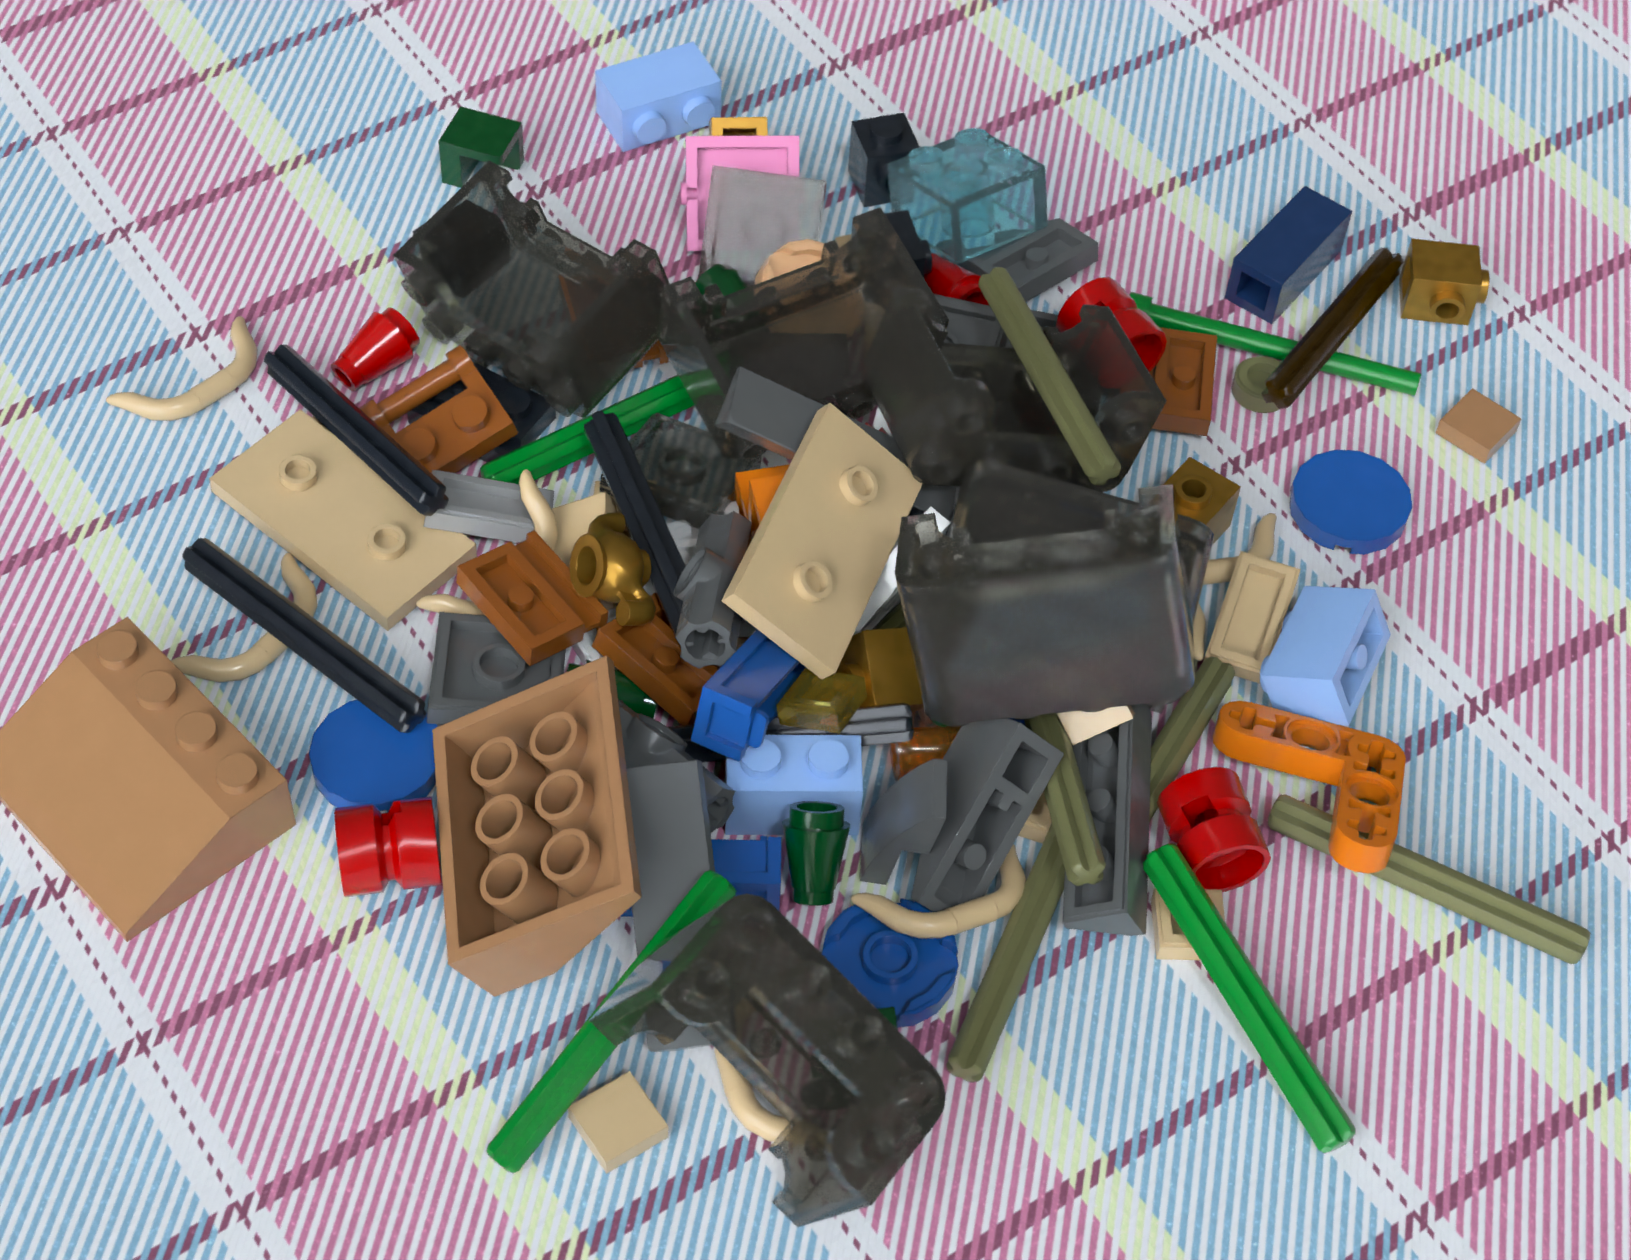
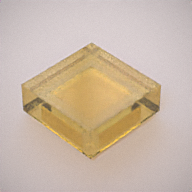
M804 669L776 705L780 725L841 733L867 698L865 678L858 675L835 673L822 680L809 669Z

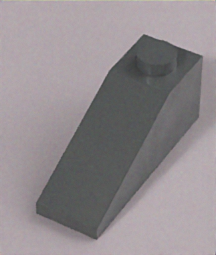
M973 705L942 759L947 760L946 820L929 855L920 853L911 899L932 912H938L984 896L1064 753L1020 722Z

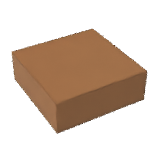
M1472 388L1440 419L1436 434L1485 464L1516 433L1522 418Z

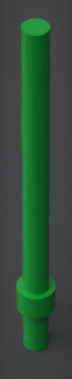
M1130 292V296L1136 302L1137 308L1146 312L1159 328L1217 335V344L1280 361H1283L1299 342L1152 303L1153 297ZM1337 351L1320 370L1413 396L1416 394L1421 373Z

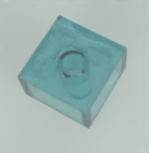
M968 128L961 130L951 139L933 146L916 148L908 156L887 164L891 212L908 210L919 240H927L930 248L955 264H960L1048 226L1045 165L990 135L983 129Z

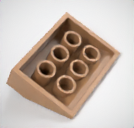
M128 616L71 651L0 729V801L126 942L296 825L287 779Z
M607 655L432 729L448 965L494 997L555 974L642 897L614 662Z

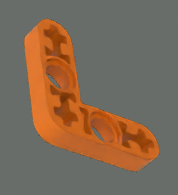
M1232 701L1224 704L1219 711L1212 736L1213 744L1226 756L1239 761L1337 786L1328 844L1330 855L1337 863L1355 872L1368 874L1385 869L1398 834L1406 763L1405 753L1400 746L1390 739L1376 734L1252 702ZM1303 746H1308V747L1313 748V749H1316V750L1308 749V748H1305V747H1303ZM1368 766L1376 768V772L1367 771ZM1359 799H1365L1373 803H1376L1377 805L1369 804ZM1358 831L1369 833L1367 840L1360 838Z

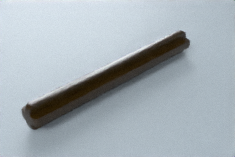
M1385 247L1378 249L1267 378L1265 381L1266 388L1262 392L1266 403L1274 402L1279 409L1288 408L1292 405L1399 276V267L1404 263L1400 253L1392 254Z

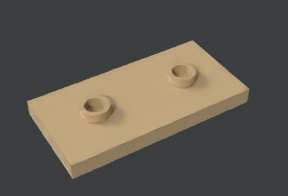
M828 403L817 410L721 601L823 680L835 674L924 480L833 404Z
M301 409L209 478L211 491L288 553H291L297 560L387 631L417 607L416 603L420 598L432 595L455 576L458 565L477 557L476 543L463 533L424 527V515L412 507L340 439Z

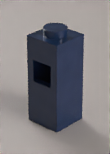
M1304 186L1234 257L1224 298L1264 321L1273 324L1341 252L1352 210Z

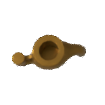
M622 513L598 515L589 524L588 533L581 535L572 549L569 567L573 588L581 597L586 598L594 595L606 602L618 603L616 619L621 626H642L648 624L654 619L656 611L653 599L643 588L651 575L650 556L645 550L640 549L634 540L623 534L625 517Z

